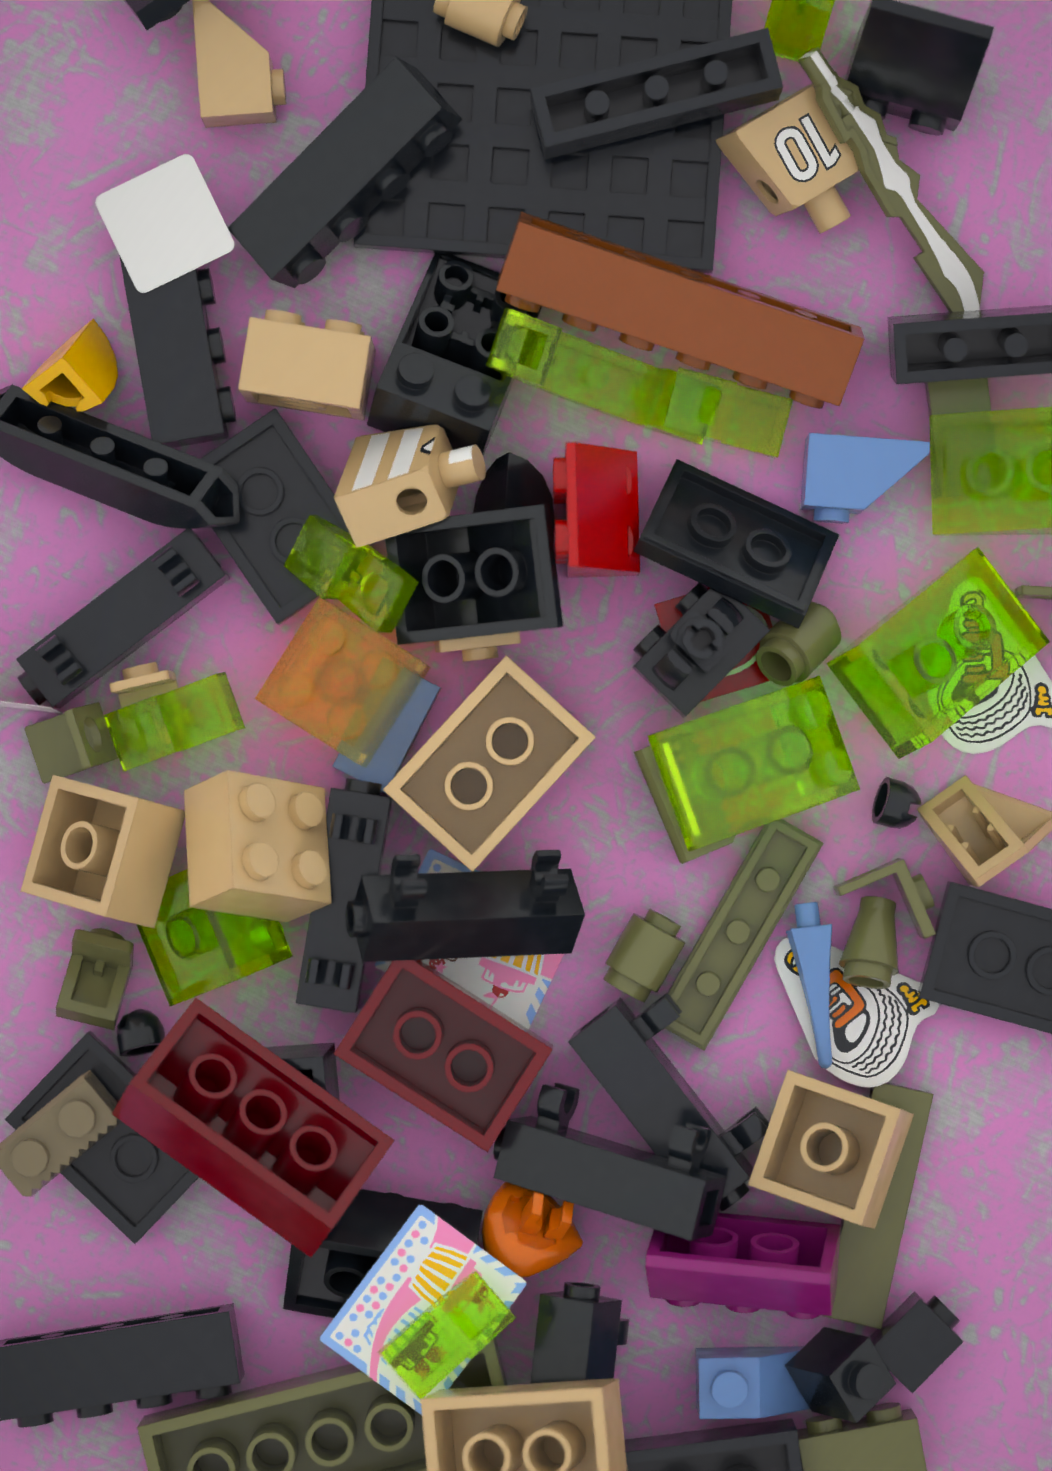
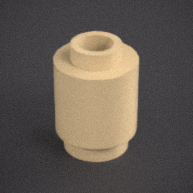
M435 0L433 12L445 18V25L499 47L505 38L513 41L517 38L524 24L528 7L520 4L521 0Z

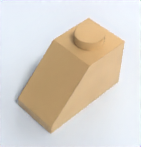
M192 0L200 116L205 127L277 123L276 105H286L284 69H273L269 52L209 0Z

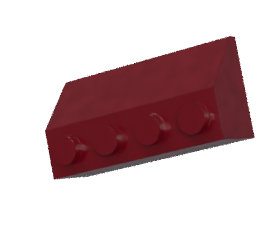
M198 998L192 1001L131 1080L112 1112V1115L310 1258L331 1232L395 1141Z

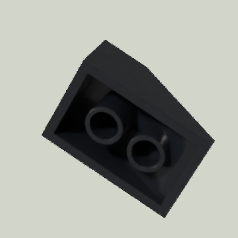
M871 0L857 33L845 80L858 86L864 105L881 114L882 120L885 119L886 113L910 119L908 127L925 134L940 136L943 135L944 129L955 131L963 117L994 27L895 0Z
M549 504L448 516L442 521L385 539L398 645L563 627Z

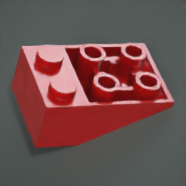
M566 442L564 457L553 458V504H565L566 519L555 520L554 545L556 564H567V578L639 576L640 555L633 552L639 540L637 451L578 442Z

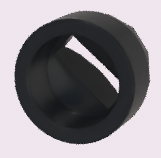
M889 777L884 778L873 803V823L898 829L912 824L917 816L908 814L910 804L921 805L918 792L906 782Z
M137 1009L121 1018L117 1025L116 1037L120 1056H138L155 1051L165 1038V1032L162 1023L154 1013L149 1010Z

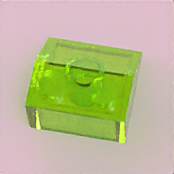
M188 869L168 877L155 928L137 925L169 1006L214 990L293 957L279 921L190 907Z

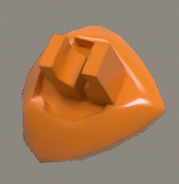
M504 1182L493 1194L484 1213L481 1228L484 1250L522 1278L550 1269L569 1258L583 1245V1240L572 1221L574 1203L564 1200L563 1205L560 1206L552 1196Z

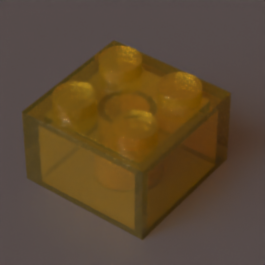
M319 596L255 699L353 762L366 768L431 667Z

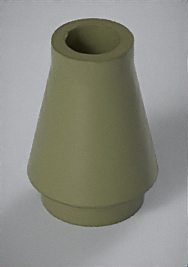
M876 896L861 898L857 917L839 961V965L844 968L843 980L846 983L870 989H886L891 986L892 976L899 973L895 927L896 902Z

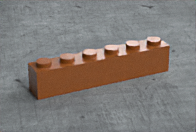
M520 212L496 287L497 291L506 294L505 301L514 307L530 312H539L540 306L562 312L564 313L562 321L573 327L595 332L597 326L600 325L621 332L619 340L632 347L652 351L656 344L677 351L675 358L688 366L709 370L712 363L733 370L732 378L742 384L757 389H766L767 384L771 383L789 389V397L794 401L819 409L823 408L824 402L840 407L864 342L861 327L524 212Z

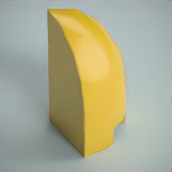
M94 318L63 343L36 370L22 387L23 391L42 405L48 406L50 402H54L65 407H76V411H86L106 400L114 389L118 378L117 361L107 336Z

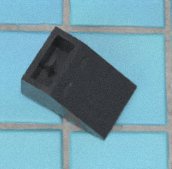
M434 254L376 386L367 425L383 432L437 424L444 428L453 450L477 445L484 456L542 306H540L539 312H530L514 307L505 301V293L496 290L499 272L455 255Z

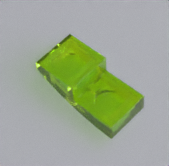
M679 367L663 427L776 459L779 456L793 399L740 386L734 381Z
M309 515L283 565L322 599H338L378 633L393 632L418 584V581L369 545L356 548L350 533L317 515Z
M226 672L214 674L104 715L123 772L245 729Z
M473 1271L417 1316L377 1353L416 1398L421 1400L466 1358H473L516 1317L476 1271Z

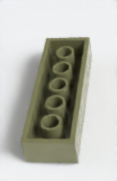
M494 1329L449 1389L507 1385ZM352 1364L144 1415L137 1426L148 1471H427L422 1415Z

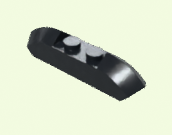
M13 384L0 390V457L15 467L50 483L145 521L165 527L196 529L223 527L240 523L239 485L224 468L81 411H76V409L71 407H65L54 402H50L48 406L42 405L23 391L22 388Z

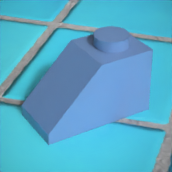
M809 433L805 438L800 510L814 511L813 521L849 523L850 513L860 514L928 456L930 442Z
M804 1346L695 1348L696 1409L699 1419L765 1418L810 1409L785 1367Z

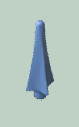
M818 902L796 904L794 908L797 928H791L786 933L808 1006L818 1064L821 1068L827 1069L832 1065L829 1013L832 924L821 925Z

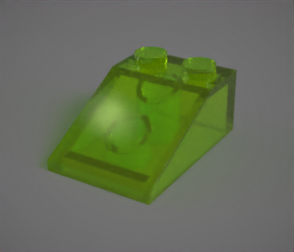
M1052 407L929 415L933 535H1052Z
M977 547L869 628L831 659L827 665L897 758L900 759L933 742L1050 641L984 553Z
M820 676L648 736L688 852L860 790Z

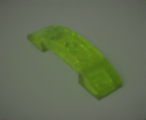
M510 308L504 309L486 364L487 367L539 390L597 412L677 439L702 445L720 391L719 387L668 368H657L562 332L563 328Z

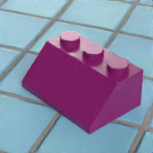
M718 1212L712 1236L690 1241L654 1229L645 1261L650 1298L665 1299L669 1304L679 1307H691L699 1303L725 1305L727 1309L738 1313H752L759 1309L785 1311L787 1315L797 1319H814L820 1315L832 1316L837 1289L841 1225Z

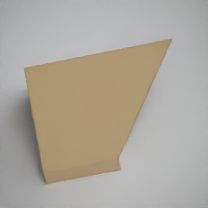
M966 775L917 809L967 883L976 887H980L1026 855L1052 831V811L974 784Z

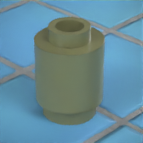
M811 601L799 629L779 620L760 640V649L757 651L756 661L761 672L770 681L780 686H790L794 682L806 680L840 644L841 630L835 615L827 607Z
M649 909L645 918L633 913L605 962L610 967L603 979L615 988L645 1003L651 991H659L686 943L676 936L681 926L652 909Z

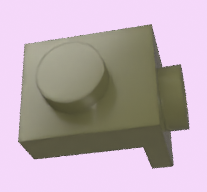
M95 928L90 932L76 929L72 939L71 958L56 1005V1016L115 1030L133 968L134 944L126 941L120 934L108 929Z

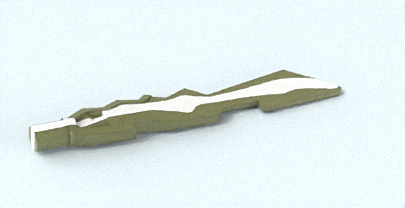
M818 47L810 50L798 62L814 85L816 101L839 143H847L853 151L859 171L885 216L899 217L922 252L913 257V259L949 312L980 310L984 271L917 199L920 174L899 160L897 138L887 135L881 114L864 105L858 86L839 77Z

